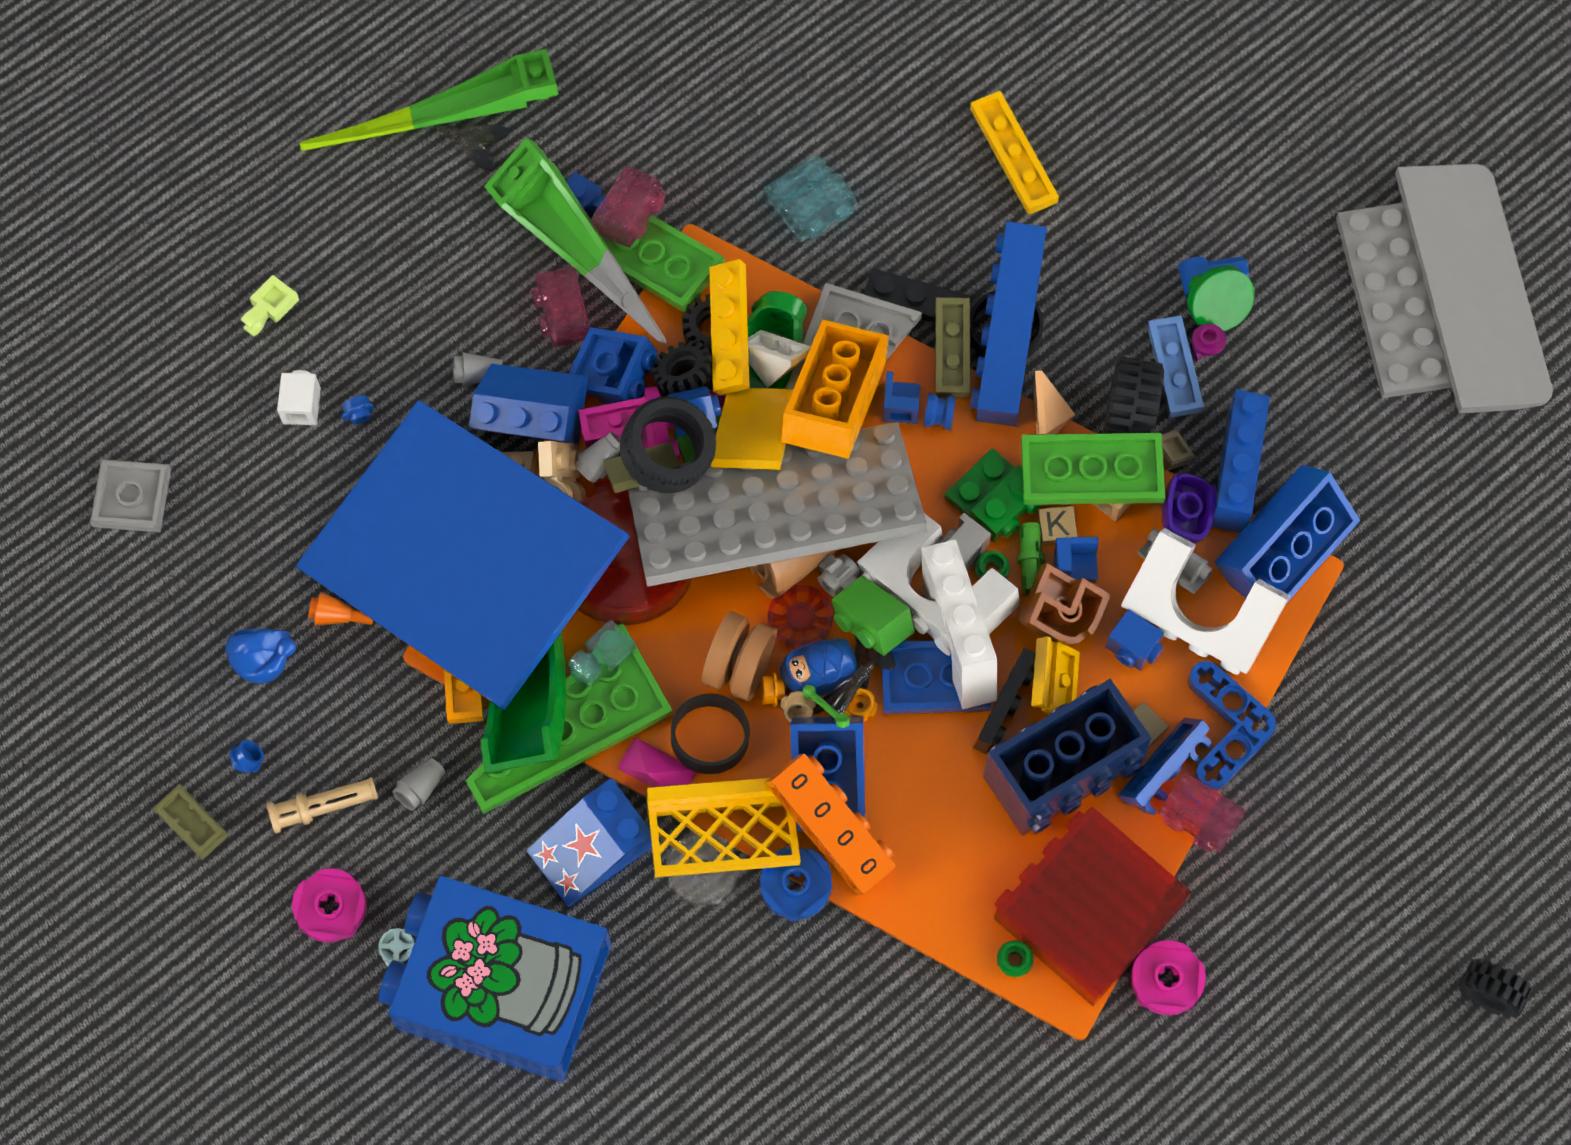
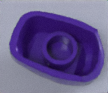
M1190 473L1174 475L1166 487L1165 501L1162 503V523L1164 529L1166 528L1194 544L1203 540L1208 535L1213 522L1216 507L1215 487L1199 476Z

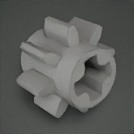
M830 554L819 564L821 575L817 580L828 594L835 597L858 579L857 576L861 572L855 562L847 555L842 554L840 557L835 558Z

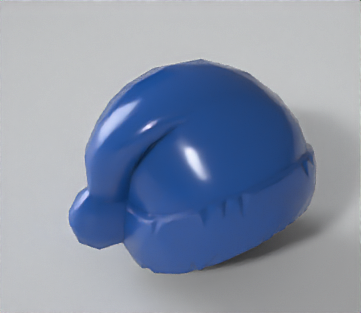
M264 628L242 629L230 634L225 652L228 655L231 667L237 675L245 681L263 684L278 678L284 669L287 657L295 652L296 642L290 638V632Z

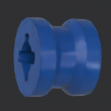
M929 393L924 427L940 425L944 430L951 431L956 397L949 396L943 399L938 398L936 394Z

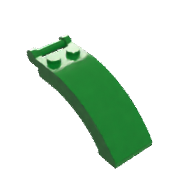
M562 632L505 710L489 700L486 729L483 738H480L486 774L556 760L563 735L566 708V667Z

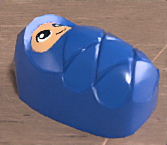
M836 638L809 643L793 650L783 658L780 674L785 686L791 692H802L803 687L812 685L815 687L816 693L822 696L853 681L858 674L859 668L849 642L844 638Z

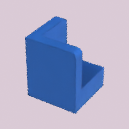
M887 371L883 422L917 424L920 385L893 382L894 372Z
M1098 537L1056 538L1054 547L1055 568L1075 580L1084 578L1089 582H1096L1098 578L1096 555L1099 545Z

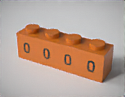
M805 753L797 755L768 779L765 784L856 895H864L896 867L891 860L894 855L882 840L879 839L876 842L868 832L871 827L867 820L859 812L853 813L845 804L848 800L845 793L836 784L830 785L822 776L825 770L818 760L812 755L807 757Z

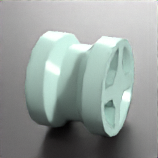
M391 929L381 937L378 945L379 953L387 966H389L392 960L407 964L415 941L411 935L405 933L404 929Z

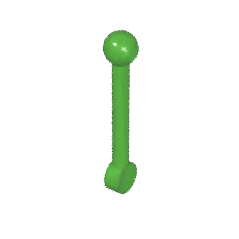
M806 685L803 687V696L808 699L812 698L835 718L837 727L845 728L850 725L849 715L837 712L816 693L814 686Z

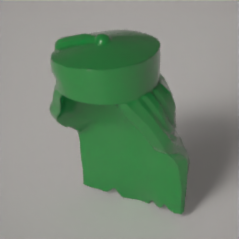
M770 291L763 294L753 303L751 307L752 313L747 318L748 337L763 330L802 343V324L807 315V308L801 299L787 292ZM749 364L750 388L784 389L793 369L767 388Z

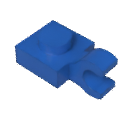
M575 171L567 179V184L586 213L589 211L600 220H603L612 210L610 209L613 205L612 202L601 196V187Z

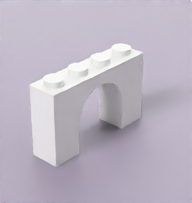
M924 513L927 522V532L879 541L857 563L861 572L860 577L863 575L908 606L914 628L921 634L928 633L935 639L937 647L949 656L951 655L950 644L937 602L921 597L910 586L914 573L922 565L921 548L941 543L943 540L941 526ZM993 568L972 586L988 634L996 629L1020 605L1018 588Z
M1166 528L1159 532L1121 606L1131 610L1144 620L1157 625L1158 629L1164 632L1163 636L1171 640H1176L1179 637L1190 643L1188 648L1194 653L1206 658L1210 654L1221 660L1220 666L1236 675L1240 671L1247 674L1290 595L1258 579L1233 621L1219 627H1204L1195 624L1179 608L1176 599V585L1196 544Z
M954 539L921 548L923 594L925 599L936 601L941 611L951 649L952 680L962 710L997 701V657L957 541Z

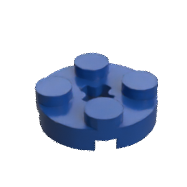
M785 847L774 854L777 856L791 855L790 847ZM799 848L800 865L763 868L760 877L761 895L765 904L772 912L792 922L816 915L825 907L832 892V877L828 863L818 852L809 848ZM791 875L795 878L803 876L805 878V881L802 883L804 889L801 891L796 889L789 890L787 888L790 884L788 877Z

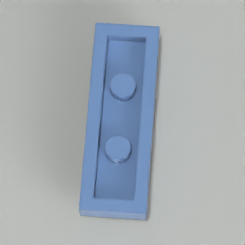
M1182 315L1148 321L1147 329L1155 362L1162 363L1164 368L1162 391L1169 418L1202 413L1204 405Z

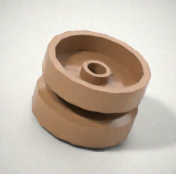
M729 611L722 620L710 646L702 672V684L720 690L731 679L730 690L732 696L749 702L757 692L761 683V677L764 676L769 665L777 639V628L760 622L749 632L748 618Z

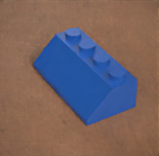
M1301 465L1214 562L1229 585L1245 598H1247L1254 583L1261 579L1290 595L1288 603L1360 522V519L1329 471Z

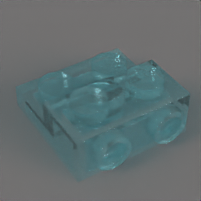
M818 154L763 188L766 198L800 242L809 237H818L825 231L827 226L837 220L843 221L847 219L856 207V196L837 172L835 174L831 172Z

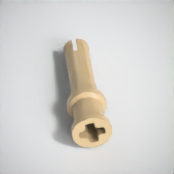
M371 777L364 781L337 787L308 797L306 794L299 793L296 794L294 799L277 804L271 801L266 804L272 827L276 834L281 832V828L301 822L304 825L310 824L313 821L312 817L373 799L376 800L378 795L373 778ZM353 793H357L356 795L349 796V797H346V798H343V799H339V800L332 801V802H329V803L326 802V801H329V800H332V799H336V798H339V797H343V796H346V795H350V794H353ZM320 804V805H318V806H315V807L310 808V806H312V805ZM291 811H296V812H294V813H290V814H287V815L280 816L281 814H285V813H288V812H291Z

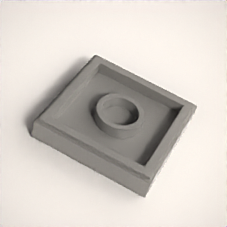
M101 459L90 519L92 527L161 532L171 474L169 464Z

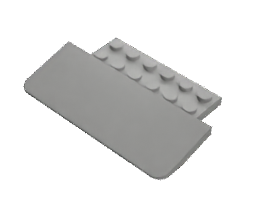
M1479 164L1398 167L1395 174L1403 203L1338 212L1336 221L1382 398L1452 388L1459 413L1517 410L1541 406L1550 400L1553 393L1551 380L1495 179L1488 168Z

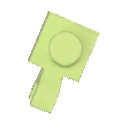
M272 275L250 297L254 307L241 318V321L246 324L243 327L244 330L254 337L263 329L268 318L277 323L299 301L298 294Z

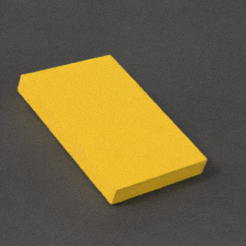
M749 388L726 394L716 433V450L711 467L780 470L786 443L781 442L783 413L793 389Z

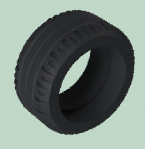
M664 396L651 399L634 411L621 434L620 455L623 465L629 471V475L634 480H637L638 484L647 487L648 490L658 491V493H677L690 488L702 478L714 459L716 436L710 420L707 419V415L702 410L698 409V406L682 398ZM654 422H668L680 427L689 436L693 444V463L679 469L666 468L655 463L643 448L641 441L642 428Z

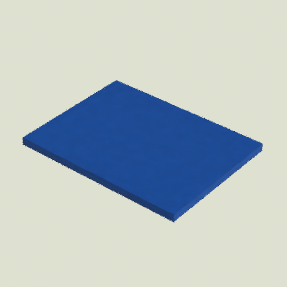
M418 400L297 563L296 567L505 710L630 536Z

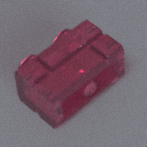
M629 166L625 167L591 218L600 236L611 241L614 240L616 243L628 248L633 245L636 238H642L647 230L648 220L654 212H659L664 204L665 194L660 181L646 173L642 174L639 170Z
M570 266L557 269L555 272L548 271L537 274L535 276L537 287L531 288L535 307L543 308L545 317L538 318L543 338L550 336L552 347L555 348L569 345L571 342L584 341L590 326L575 267Z
M1186 772L1183 773L1159 811V815L1164 817L1163 823L1176 832H1181L1183 829L1195 837L1193 841L1197 846L1208 852H1212L1214 849L1219 853L1246 813L1245 809Z

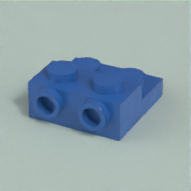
M590 327L569 374L588 376L586 395L598 397L606 405L642 398L645 393L644 380L648 371H652V368H655L653 363L655 359L658 360V354L647 337Z

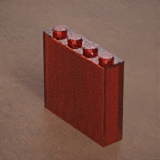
M1091 806L1085 814L1078 811L1066 825L1069 831L1061 840L1058 837H1054L1042 851L1045 857L1037 866L1032 862L1024 869L1018 877L1021 883L1013 892L1008 888L994 903L997 907L994 920L1018 941L1027 944L1038 959L1088 1003L1094 1006L1186 904L1192 891Z

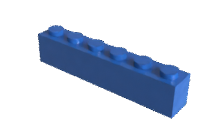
M1006 222L1005 234L998 233L995 253L1001 254L1000 264L993 263L990 282L997 285L995 295L988 294L986 314L992 315L990 326L983 325L981 345L987 346L985 357H978L976 377H982L980 389L973 388L971 408L977 409L976 421L1017 427L1047 227Z

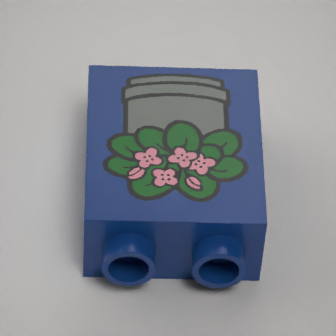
M439 876L433 895L419 891L410 905L404 931L406 934L417 938L407 964L392 960L381 983L379 1002L391 1006L388 1015L398 1030L564 1083L611 948L607 928Z

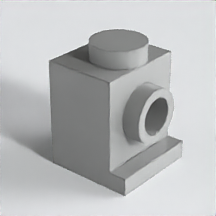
M963 513L959 517L958 530L952 528L943 538L942 542L956 539L964 565L968 571L977 558L989 547L991 533Z

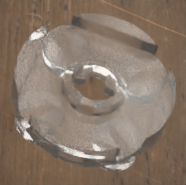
M694 833V836H689L678 842L690 851L699 841L700 837ZM712 834L711 837L724 847L729 845L728 841L721 836ZM705 842L695 855L702 861L712 862L721 853ZM672 848L666 865H677L684 855ZM739 870L713 872L710 875L705 874L703 877H698L697 874L668 876L670 887L682 900L700 906L717 905L734 889L738 880Z

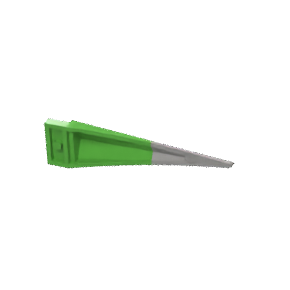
M526 137L484 186L502 209L585 276L657 341L667 343L666 338L557 166L547 158L533 140Z

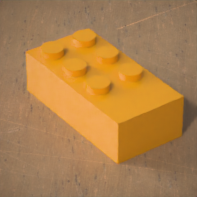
M822 319L784 410L781 442L849 459L885 367L889 335Z

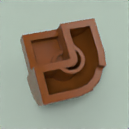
M1046 563L1040 566L1029 595L1021 598L1017 619L1020 624L1039 635L1050 637L1051 641H1058L1062 644L1079 643L1085 638L1092 636L1098 627L1111 594L1084 578L1075 580Z

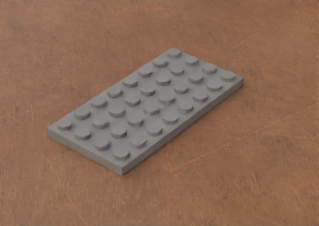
M898 422L860 429L849 459L786 443L780 470L716 468L710 465L702 478L684 491L658 493V491L648 490L647 487L642 485L628 489L647 587L927 532L926 518ZM693 462L680 464V467H687Z

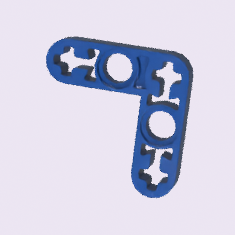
M1202 661L1192 668L1188 679L1189 687L1233 727L1200 762L1195 772L1197 786L1205 792L1214 793L1223 789L1271 738L1276 728V720L1266 707L1213 662ZM1198 673L1203 676L1210 673L1212 675L1210 682L1217 689L1221 683L1225 685L1219 691L1216 698L1212 696L1215 688L1210 683L1206 682L1201 685L1198 682L1200 677ZM1227 694H1235L1241 699L1242 706L1238 710H1228L1223 705L1222 698ZM1247 707H1250L1252 710L1249 713V717L1245 716L1244 720L1241 721L1239 718L1243 716ZM1251 719L1255 722H1259L1261 719L1266 722L1265 731L1262 729L1257 732L1253 731L1252 726L1254 723ZM1230 742L1242 744L1245 749V755L1239 759L1231 758L1226 753V745ZM1221 760L1225 766L1217 776L1219 781L1212 779L1208 782L1205 780L1206 771L1204 769L1212 771Z

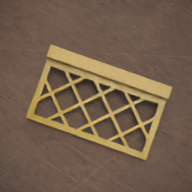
M770 778L647 788L646 805L655 877L800 865L796 821L786 810V818L777 826L763 816L770 807L783 806L765 784ZM734 810H744L752 816V819L743 829L727 819ZM698 813H708L716 819L707 832L691 822ZM672 816L680 824L668 835L657 826V817ZM757 821L773 832L763 844L747 834ZM721 824L737 835L727 847H724L711 837ZM787 825H788V833H789V834H787L785 831H783V829H784ZM685 827L700 837L699 841L690 851L675 840ZM779 836L790 844L791 855L777 856L767 848ZM659 837L664 840L661 846L659 845ZM741 839L757 850L751 858L740 859L731 852ZM705 842L721 853L712 862H704L695 855ZM669 845L684 855L677 865L662 866L661 854Z

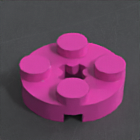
M331 868L319 870L314 873V876L309 877L306 881L303 880L297 887L292 901L293 914L301 930L310 938L325 943L338 942L342 939L345 940L353 937L356 930L361 926L367 909L366 897L360 884L349 873ZM329 897H335V903L339 905L338 909L333 910L332 914H326L325 910L320 908L321 902H328Z
M1172 940L1155 942L1143 950L1136 958L1131 971V985L1138 1003L1160 1015H1177L1190 1010L1202 995L1206 982L1205 969L1201 960H1198L1188 946ZM1165 969H1171L1172 976L1178 977V982L1172 983L1171 987L1164 986L1163 981L1158 979V975H1163Z

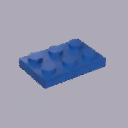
M905 641L890 651L894 656L896 666L894 670L889 671L885 663L886 670L882 668L884 714L990 711L991 702L962 710L952 680V656L944 654L937 647L935 641Z

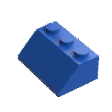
M491 364L473 394L468 428L484 432L579 445L581 422L578 410L584 409L589 377Z

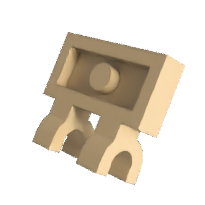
M555 441L538 442L540 477H544L546 482L573 498V490L576 501L587 502L584 487L576 482V479L580 478V472L575 467V462L579 459L578 454L581 453L578 444Z

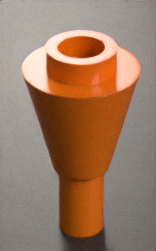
M321 591L319 598H311L308 618L315 619L314 626L349 623L350 621L369 625L373 624L372 619L356 608H352L350 604Z

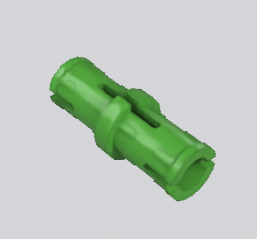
M1034 522L1023 523L1018 526L1020 554L1017 556V562L1021 566L1022 593L1024 595H1029L1038 570L1045 563V554L1042 552L1040 538L1041 525Z

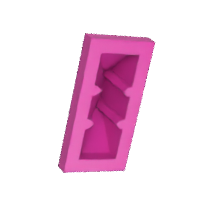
M634 738L618 766L619 771L651 787L691 784L697 773L684 766L678 759L637 738Z

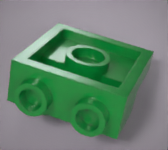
M993 448L945 493L944 497L961 514L965 513L990 532V540L993 543H996L1002 536L1005 538L1011 536L1020 524L1018 520L1026 513L1032 515L1041 506L1023 505L1022 467L1018 465L1015 468Z

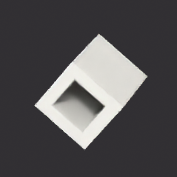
M304 370L281 373L277 411L283 424L317 425L321 388L316 374H311Z

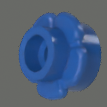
M365 395L353 397L342 404L344 411L342 418L351 421L354 425L364 423L371 418L370 413L373 412L374 405L369 403Z
M244 740L241 743H236L230 750L231 763L236 770L244 773H255L260 769V763L264 760V754L255 742Z

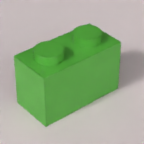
M863 575L831 599L835 612L834 621L837 626L844 632H851L858 637L859 641L866 648L870 649L872 647L883 656L915 632L909 607Z

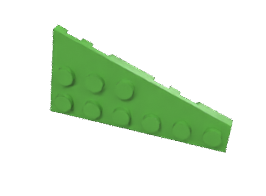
M623 622L614 630V634L603 645L600 644L591 653L592 656L566 679L564 729L556 760L489 774L485 773L484 764L482 763L466 779V783L483 814L673 715L671 706Z

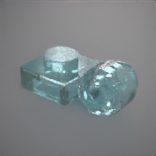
M610 620L585 643L586 648L591 654L580 650L572 656L567 666L570 668V674L580 683L585 682L587 685H590L599 678L603 671L599 667L600 664H604L612 671L636 648V643Z

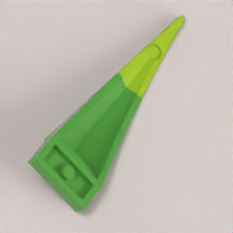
M543 49L515 55L459 85L418 103L352 127L299 143L301 151L526 108L527 101H540L559 95L548 51Z

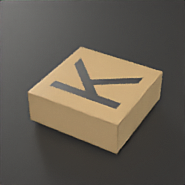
M1073 506L1039 509L1038 517L1039 524L1041 525L1042 545H1054L1056 538L1077 537Z

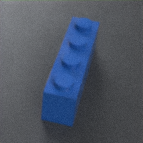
M1238 389L1235 391L1228 410L1218 471L1216 507L1211 525L1213 528L1241 533L1249 523L1253 511L1270 396Z

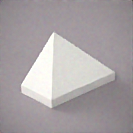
M760 330L748 337L749 364L765 386L769 388L804 361L811 346Z

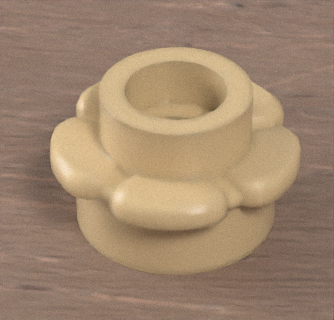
M794 691L789 696L783 697L780 706L784 709L785 718L791 722L794 717H812L816 702L812 698H805L801 691Z

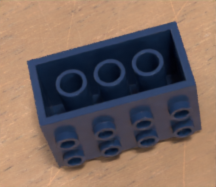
M1110 678L1099 686L1096 685L1089 688L1079 698L1069 704L1059 706L1049 716L1039 722L1029 724L1011 739L1004 740L992 747L987 755L983 778L1021 835L1024 836L1030 831L1033 834H1037L1051 825V818L1061 812L1064 816L1071 814L1082 805L1081 800L1091 794L1094 797H1098L1112 787L1110 782L1120 776L1127 779L1142 769L1141 764L1146 758L1145 754L1151 736Z

